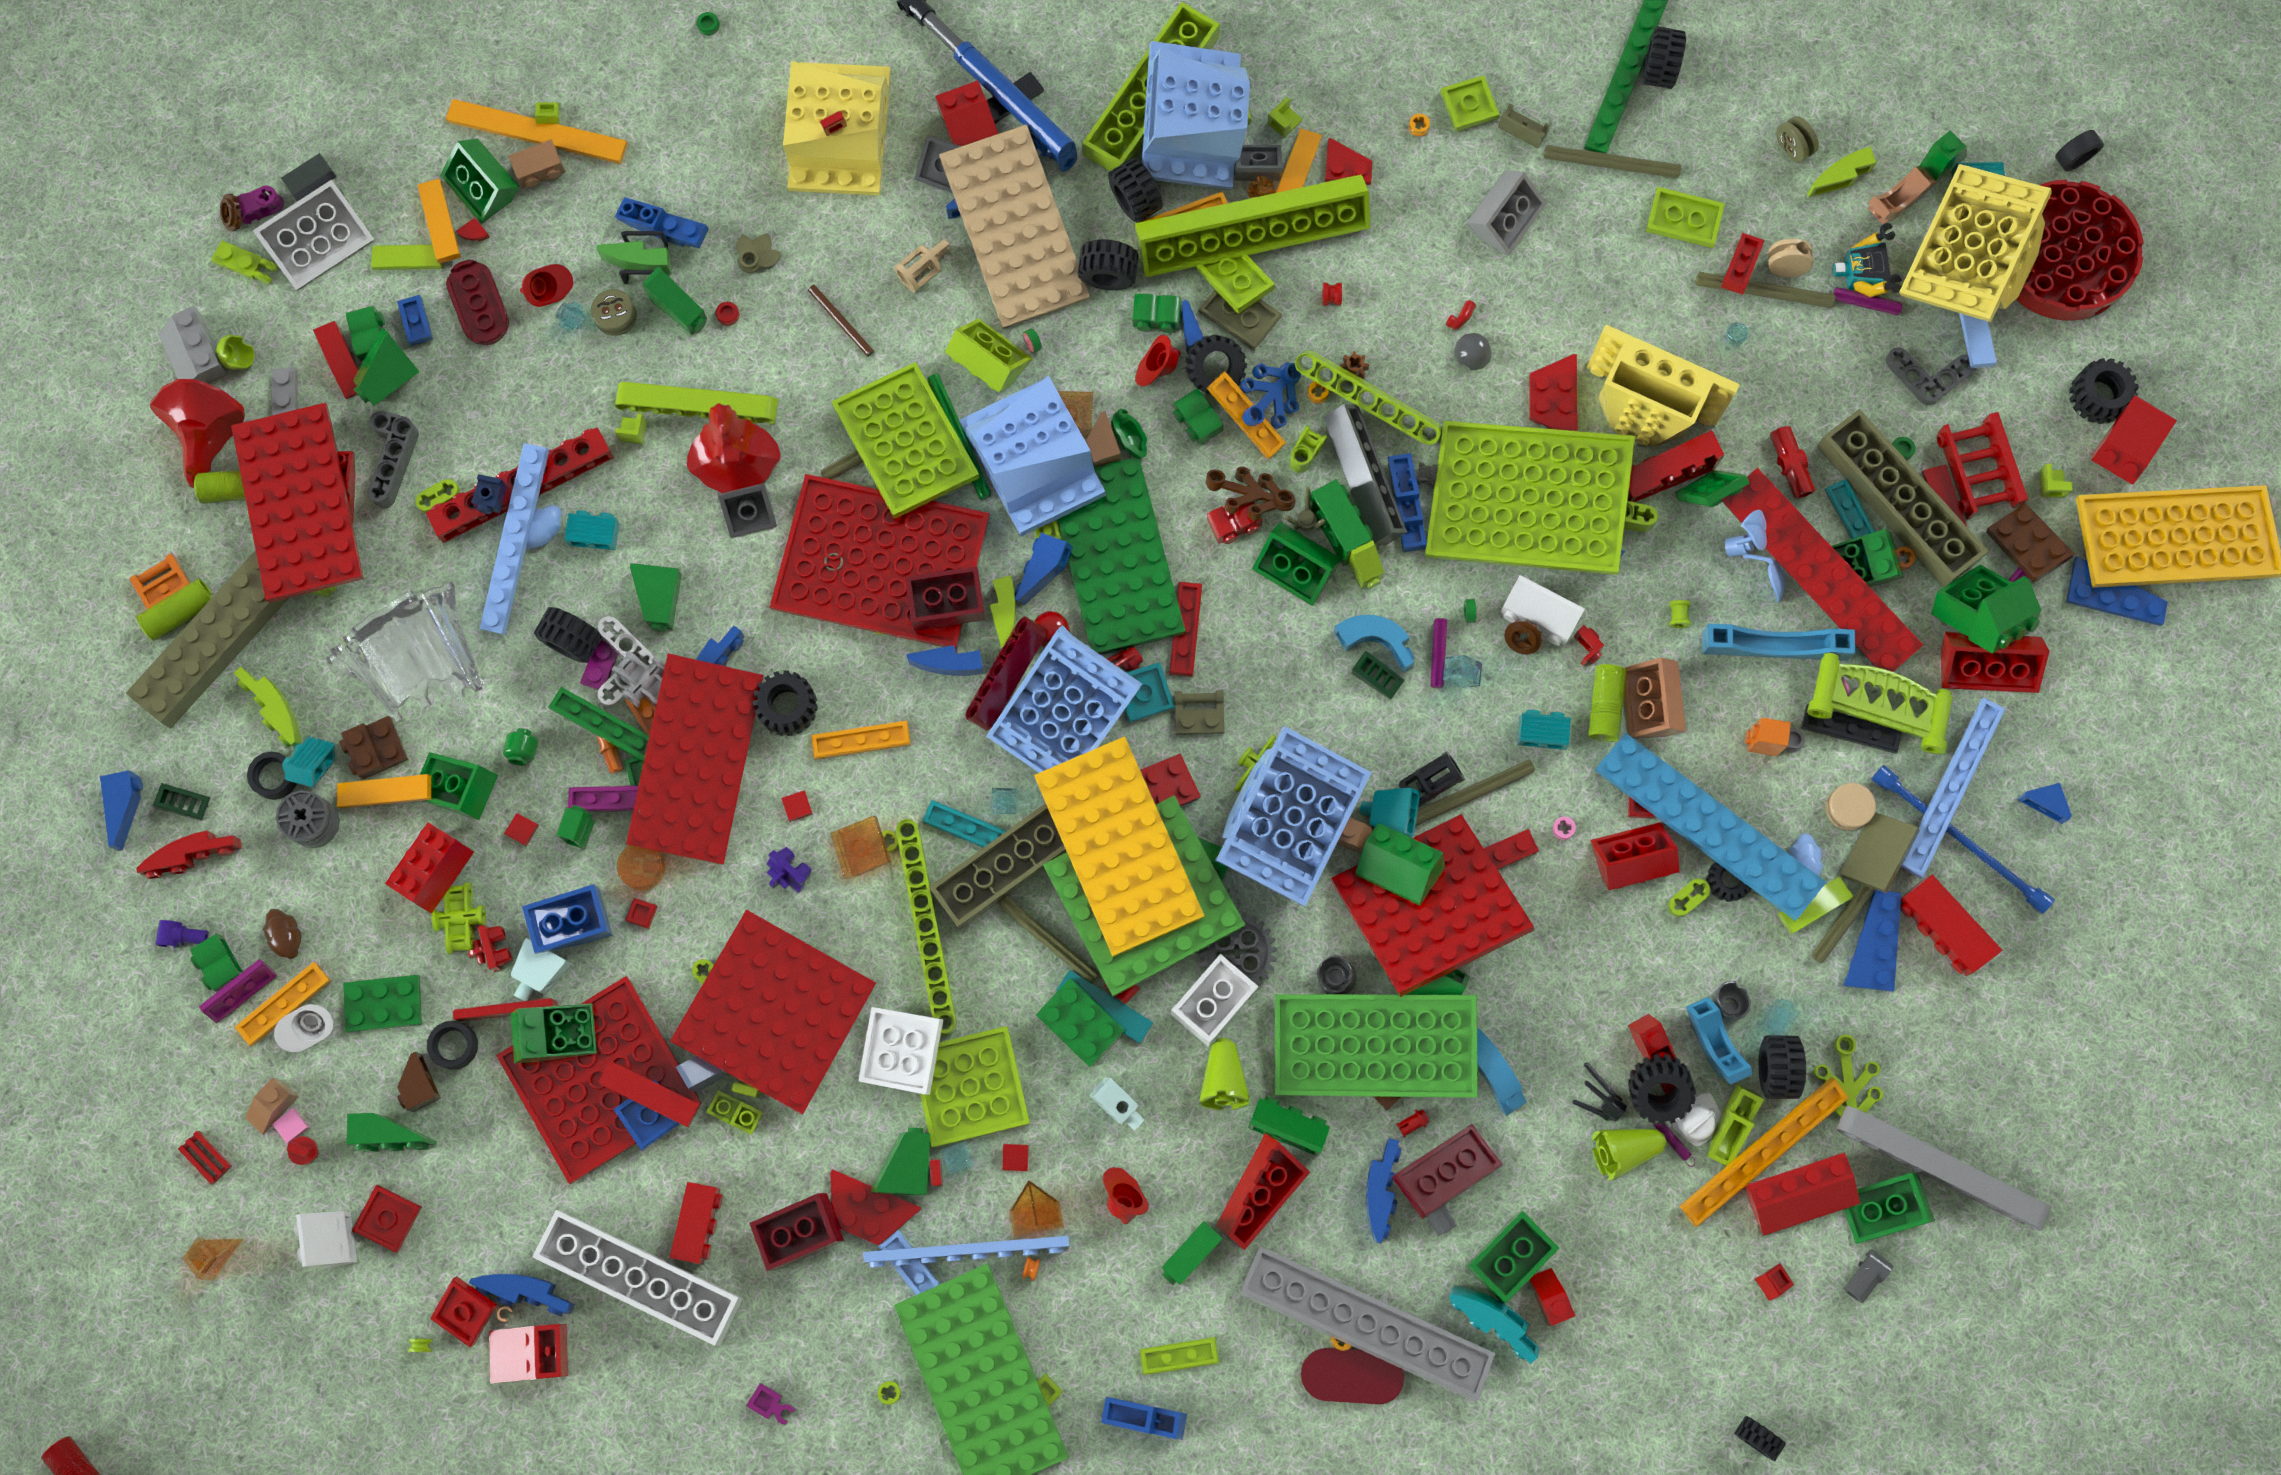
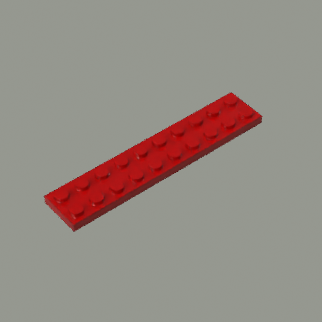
M1757 467L1747 476L1750 484L1742 488L1743 491L1739 494L1724 497L1722 503L1741 523L1753 511L1761 510L1766 520L1767 544L1765 549L1840 629L1855 630V646L1875 667L1894 672L1923 646L1921 641Z

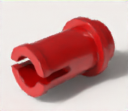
M1421 1109L1420 1111L1415 1110V1114L1396 1123L1403 1137H1406L1422 1126L1426 1128V1124L1430 1123L1424 1110Z

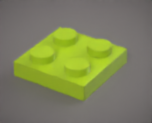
M1484 75L1441 88L1440 93L1455 132L1499 119V111Z

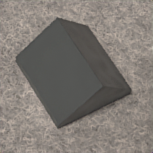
M1243 145L1240 158L1235 163V181H1280L1283 173L1281 145Z
M765 483L718 494L731 538L777 527L770 495Z

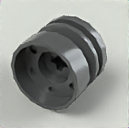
M299 790L290 793L281 801L276 813L277 826L282 834L306 848H318L328 844L334 839L339 830L340 818L337 809L332 803L311 791ZM304 814L307 816L305 820L302 818Z

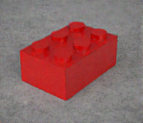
M427 822L385 884L432 914L474 851Z

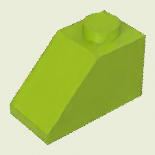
M1372 540L1352 550L1348 566L1361 589L1367 586L1369 589L1376 587L1381 583L1384 575L1376 546Z

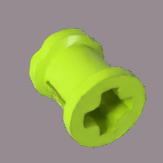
M1673 600L1669 602V607L1671 608L1669 627L1689 628L1691 626L1688 610L1691 606L1690 601Z

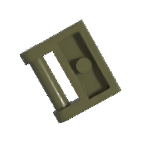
M1216 690V693L1182 694V691H1175L1176 735L1224 734L1223 690ZM1216 702V709L1183 710V703Z

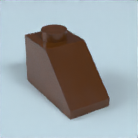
M416 1051L411 1053L397 1086L400 1093L397 1098L403 1109L406 1108L408 1111L415 1112L441 1099L423 1055Z

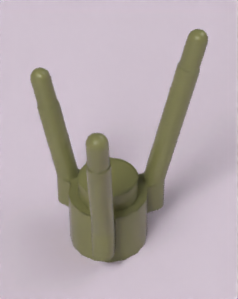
M1310 487L1306 488L1305 510L1299 513L1298 521L1289 515L1285 516V519L1294 525V529L1300 528L1307 532L1313 529L1319 530L1320 526L1326 522L1324 518L1317 522L1316 514L1310 510Z

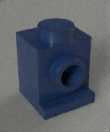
M478 474V482L472 504L477 508V511L484 514H491V512L500 513L507 490L506 484L500 478Z

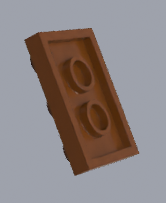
M2026 503L1988 527L1986 531L2034 583L2074 556V552Z

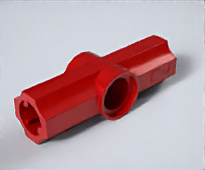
M1783 426L1772 431L1770 437L1778 455L1777 464L1782 468L1781 474L1787 478L1794 499L1803 498L1814 493L1816 490L1807 470V456L1803 449H1799L1791 426Z

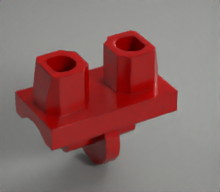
M485 925L477 927L483 947H481L480 940H474L472 942L474 949L468 952L469 958H477L478 964L483 965L486 964L485 956L489 970H494V972L501 971V966L513 961L509 948L506 947L496 951L495 943L506 940L504 928L502 926L489 928Z

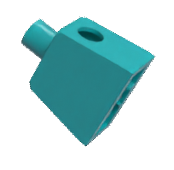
M1413 788L1376 790L1373 802L1362 801L1360 814L1370 816V825L1374 827L1381 823L1414 838L1420 792Z

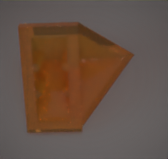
M1028 1180L1010 1210L1014 1237L1064 1227L1060 1202Z
M197 1237L182 1259L197 1278L201 1280H214L244 1239L202 1240L200 1237Z

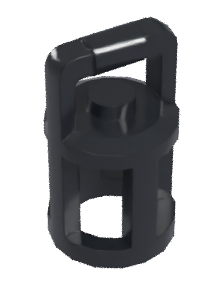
M1446 751L1440 757L1422 768H1418L1414 773L1399 782V787L1410 788L1408 784L1417 779L1416 786L1421 793H1426L1419 799L1418 807L1457 783H1461L1465 778L1453 757ZM1446 768L1450 770L1449 773L1432 782L1431 778Z

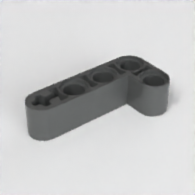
M377 411L371 415L369 423L380 437L386 439L369 485L368 496L378 507L386 509L391 507L396 500L415 448L419 431L407 417L385 411ZM383 422H387L385 427L379 428ZM405 428H410L407 433L401 434ZM402 449L400 454L394 456L396 450ZM394 470L390 477H386L389 471Z

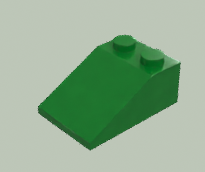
M1980 564L1937 591L1931 615L1957 629L1962 634L1970 636L1981 601L2012 582Z
M429 752L420 775H431V800H423V802L462 816L480 820L498 775L479 765Z
M1918 1172L1908 1173L1858 1188L1860 1204L1844 1209L1856 1244L1935 1222Z

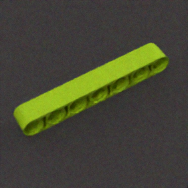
M1305 350L1296 358L1295 367L1301 374L1421 443L1432 445L1440 438L1442 429L1438 422L1312 350ZM1307 356L1312 359L1313 365L1311 368L1303 366L1302 357ZM1324 368H1328L1333 372L1332 379H1325L1323 377L1322 370ZM1344 380H1349L1353 383L1354 389L1352 391H1346L1343 388L1342 382ZM1371 392L1374 395V402L1368 403L1364 401L1363 393ZM1392 404L1395 408V413L1386 414L1383 410V405ZM1410 415L1414 417L1416 424L1414 426H1407L1403 418ZM1427 427L1433 428L1436 431V436L1433 438L1427 437L1424 434V429Z
M620 382L618 383L615 407L623 411L624 409L644 413L654 411V414L665 415L677 413L676 416L694 417V415H698L700 418L709 419L710 408L720 403L722 405H730L732 410H735L739 419H748L752 423L758 424L769 422V425H773L776 421L778 399L759 394Z

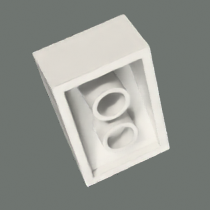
M1220 954L1174 1006L1170 1015L1209 1047L1258 986Z

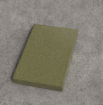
M1216 290L1212 292L1198 310L1202 315L1254 351L1282 317L1279 311L1261 299L1238 314Z
M1875 812L1873 818L1865 825L1840 872L1841 877L1887 894L1920 832L1919 828Z

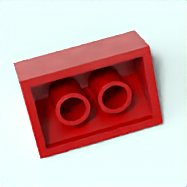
M1661 822L1590 840L1601 878L1608 890L1620 889L1624 886L1643 883L1680 872L1678 848Z

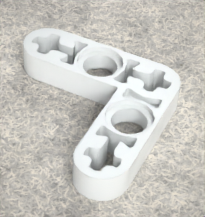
M607 616L599 621L598 632L623 659L626 657L625 653L627 651L620 649L619 642L622 639H629L633 643V648L630 652L634 654L636 649L639 648L641 651L637 654L642 659L647 657L649 659L647 662L649 666L653 663V655L617 619ZM613 623V631L617 635L619 631H622L623 634L618 636L616 641L613 642L611 639L614 638V635L610 631L603 632V624L609 625ZM613 674L598 690L597 698L603 706H613L624 697L617 689L613 693L614 700L607 699L605 701L603 699V691L609 692L614 688V685L611 684L612 681H615L617 687L622 690H628L631 687L630 685H623L616 674Z

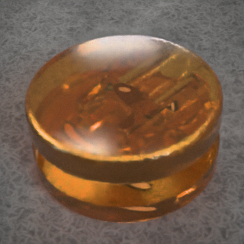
M628 846L618 857L617 872L620 879L627 886L635 890L645 891L654 888L660 883L665 874V861L658 851Z

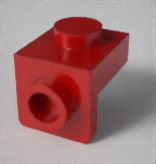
M1583 625L1576 632L1574 638L1589 652L1581 661L1584 667L1588 662L1593 665L1602 656L1600 651L1604 644L1599 640L1598 634L1592 628H1587Z

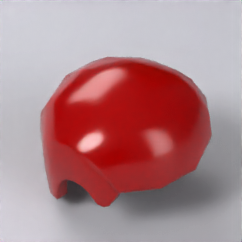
M1046 611L1038 615L1034 622L1046 629V636L1041 644L1043 648H1046L1062 625L1070 632L1067 620L1058 612Z

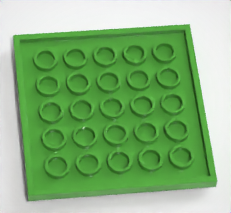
M1175 796L1158 803L1156 807L1205 918L1112 957L1068 853L1066 852L1043 864L1113 997L1245 927L1244 921Z

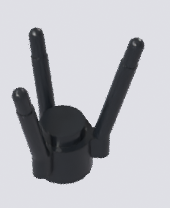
M1588 1062L1584 1063L1587 1070L1607 1091L1609 1096L1607 1097L1589 1081H1585L1584 1084L1603 1100L1600 1106L1603 1111L1578 1100H1573V1104L1599 1115L1606 1121L1611 1118L1616 1122L1625 1112L1627 1105L1622 1102L1623 1099L1611 1089Z

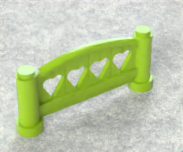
M1834 653L1824 654L1820 662L1813 700L1808 705L1807 713L1809 715L1828 719L1832 717L1833 710L1921 737V750L1935 755L1946 753L1947 741L1945 736L1953 699L1951 691L1938 689L1936 693H1933L1917 682L1895 672L1867 665L1841 664L1838 660V655ZM1842 676H1847L1850 680L1856 679L1859 682V687L1850 696L1846 694L1841 680ZM1865 683H1869L1872 687L1878 686L1882 690L1881 695L1871 704L1864 688ZM1888 690L1893 691L1894 694L1900 693L1904 696V702L1894 711L1887 697ZM1911 697L1917 701L1922 700L1927 705L1926 710L1917 718H1915L1909 702Z

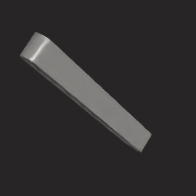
M1850 1106L1845 1107L1836 1128L1839 1133L2023 1225L2027 1223L2031 1225V1229L2042 1231L2051 1209L2048 1204L1861 1110Z

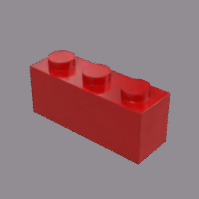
M687 1182L669 1258L697 1264H704V1260L709 1259L712 1246L708 1242L710 1234L714 1235L717 1227V1219H714L716 1209L721 1208L723 1194H720V1188Z

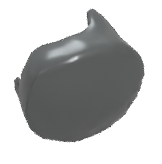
M1329 956L1317 968L1318 982L1326 994L1344 995L1350 992L1356 984L1357 976L1354 967L1342 956Z

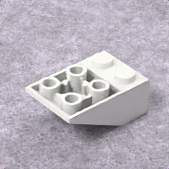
M336 1211L296 1215L297 1221L294 1223V1231L296 1236L299 1237L300 1247L297 1250L299 1262L302 1263V1267L328 1269L357 1263L351 1212Z

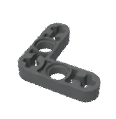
M1893 348L1886 356L1887 366L1914 396L1925 405L1936 403L1975 370V368L1970 367L1969 357L1965 354L1958 356L1931 378L1904 348ZM1900 355L1902 357L1901 361L1895 363L1893 361L1894 357ZM1908 363L1910 366H1908L1903 372L1901 369L1905 367ZM1961 363H1967L1969 365L1967 369L1964 368L1958 374L1956 373L1955 370L1959 368ZM1910 371L1916 372L1919 376V381H1910L1907 373ZM1948 375L1951 377L1952 384L1944 385L1941 382V376ZM1936 385L1938 389L1932 396L1926 397V391H1930Z

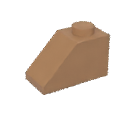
M1106 411L1101 412L1086 440L1091 451L1094 467L1121 461V453Z
M1349 818L1337 845L1362 854L1365 842L1374 829L1365 823Z
M271 1078L254 1096L245 1119L264 1135L299 1096L282 1080Z

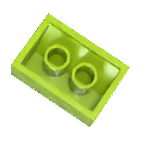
M979 318L956 329L945 350V353L951 356L954 362L963 365L973 376L979 377L991 389L998 392L1009 388L1033 359Z

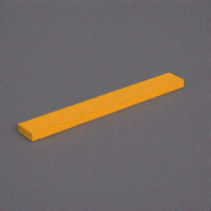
M452 99L446 116L448 123L535 144L552 139L556 149L618 164L622 163L628 145L626 140L560 124H536L535 118Z
M1831 1077L1679 1206L1696 1228L1849 1099L1836 1079Z

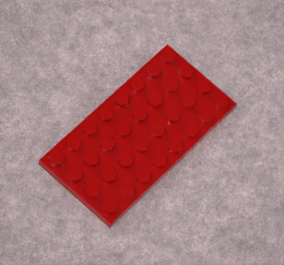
M321 403L231 425L265 600L271 603L364 579L328 405Z
M667 654L625 845L724 865L753 729L755 710H757L753 706V701L758 700L754 697V692L760 691L757 685L763 681L764 675Z

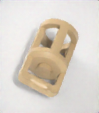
M943 239L931 250L920 245L894 267V271L899 279L911 292L915 293L941 271L938 259L949 251V242ZM919 255L920 259L908 269L904 267ZM927 268L932 270L919 282H916L915 278Z

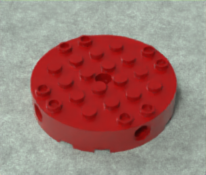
M2067 179L2041 184L2040 186L2051 188L2052 191L2042 213L2045 222L2038 256L2016 300L2034 313L2055 320L2075 321L2099 315L2112 307L2127 292L2139 275L2144 258L2142 257V245L2144 242L2139 224L2130 209L2114 194L2111 196L2100 190L2101 187L2085 181L2080 183L2067 182Z

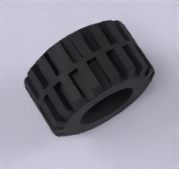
M1657 26L1654 29L1643 68L1642 79L1644 84L1667 89L1674 87L1680 73L1685 52V31Z
M1131 158L1108 172L1111 190L1118 204L1131 220L1139 223L1162 209L1163 203L1159 188L1148 169L1138 159Z
M1108 239L1088 241L1081 247L1078 278L1089 286L1103 290L1130 288L1136 282L1139 254L1132 246L1119 241Z
M1219 335L1204 336L1200 341L1197 340L1194 343L1193 348L1190 347L1189 355L1185 360L1187 363L1185 369L1189 375V380L1196 388L1212 395L1207 387L1215 379L1209 378L1204 373L1203 363L1205 358L1214 351L1223 352L1228 357L1229 367L1226 373L1238 387L1240 386L1241 379L1246 376L1244 372L1245 368H1247V363L1245 362V353L1242 352V348L1235 341Z
M2101 358L2097 362L2094 360L2089 363L2072 381V387L2069 389V393L2073 394L2069 398L2070 403H2076L2073 406L2075 412L2080 410L2082 413L2079 416L2082 418L2088 416V421L2092 423L2096 419H2098V424H2103L2106 420L2108 423L2113 422L2120 416L2133 396H2138L2136 391L2139 389V385L2134 383L2137 378L2135 375L2130 374L2132 370L2129 367L2127 369L2123 367V362L2115 363V359L2111 358L2105 361V358ZM2094 382H2101L2109 386L2113 392L2114 399L2101 397L2095 390Z
M554 607L547 608L534 631L536 638L543 644L572 660L582 663H588L602 638L598 630L569 612Z
M786 670L783 671V674H780L779 671L773 672L774 677L770 678L767 675L764 677L766 682L764 684L760 682L757 685L760 691L754 692V697L758 699L753 701V706L757 709L755 712L762 724L772 733L775 731L777 735L782 736L783 733H786L787 736H793L792 732L796 731L799 734L802 732L801 728L804 726L808 728L810 726L809 721H814L816 717L814 713L818 709L816 695L808 681L804 677L801 678L798 673L790 674ZM784 692L797 694L799 702L791 713L781 715L772 710L773 701L779 694Z
M1764 1036L1759 1050L1758 1070L1760 1086L1767 1099H1800L1806 1083V1056L1799 1036Z
M1659 1054L1653 1055V1059L1646 1057L1643 1059L1644 1063L1638 1062L1635 1065L1636 1071L1631 1070L1629 1074L1631 1079H1628V1086L1636 1112H1639L1640 1117L1643 1119L1648 1117V1121L1653 1124L1655 1121H1658L1659 1125H1665V1121H1670V1124L1676 1122L1675 1119L1678 1117L1680 1120L1685 1117L1684 1113H1690L1692 1110L1691 1104H1695L1696 1090L1690 1071H1688L1684 1063H1680L1678 1058L1674 1057L1671 1060L1670 1055L1664 1054L1662 1058L1659 1057ZM1660 1083L1674 1085L1672 1091L1665 1095L1656 1096L1649 1093L1655 1085Z

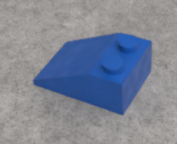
M595 884L522 906L535 954L587 944L613 936L600 889Z

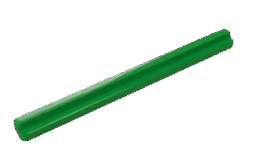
M939 374L930 375L928 383L979 473L980 478L972 482L980 500L989 498L991 491Z

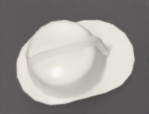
M309 1004L302 1006L278 1021L274 1029L275 1041L283 1050L289 1052L306 1050L330 1035L333 1029V1018L327 1009L319 1005Z
M1710 1093L1695 1097L1696 1101L1695 1104H1691L1692 1110L1690 1113L1685 1112L1683 1119L1680 1120L1678 1117L1675 1119L1676 1122L1673 1123V1128L1694 1146H1700L1713 1137L1721 1117V1112Z

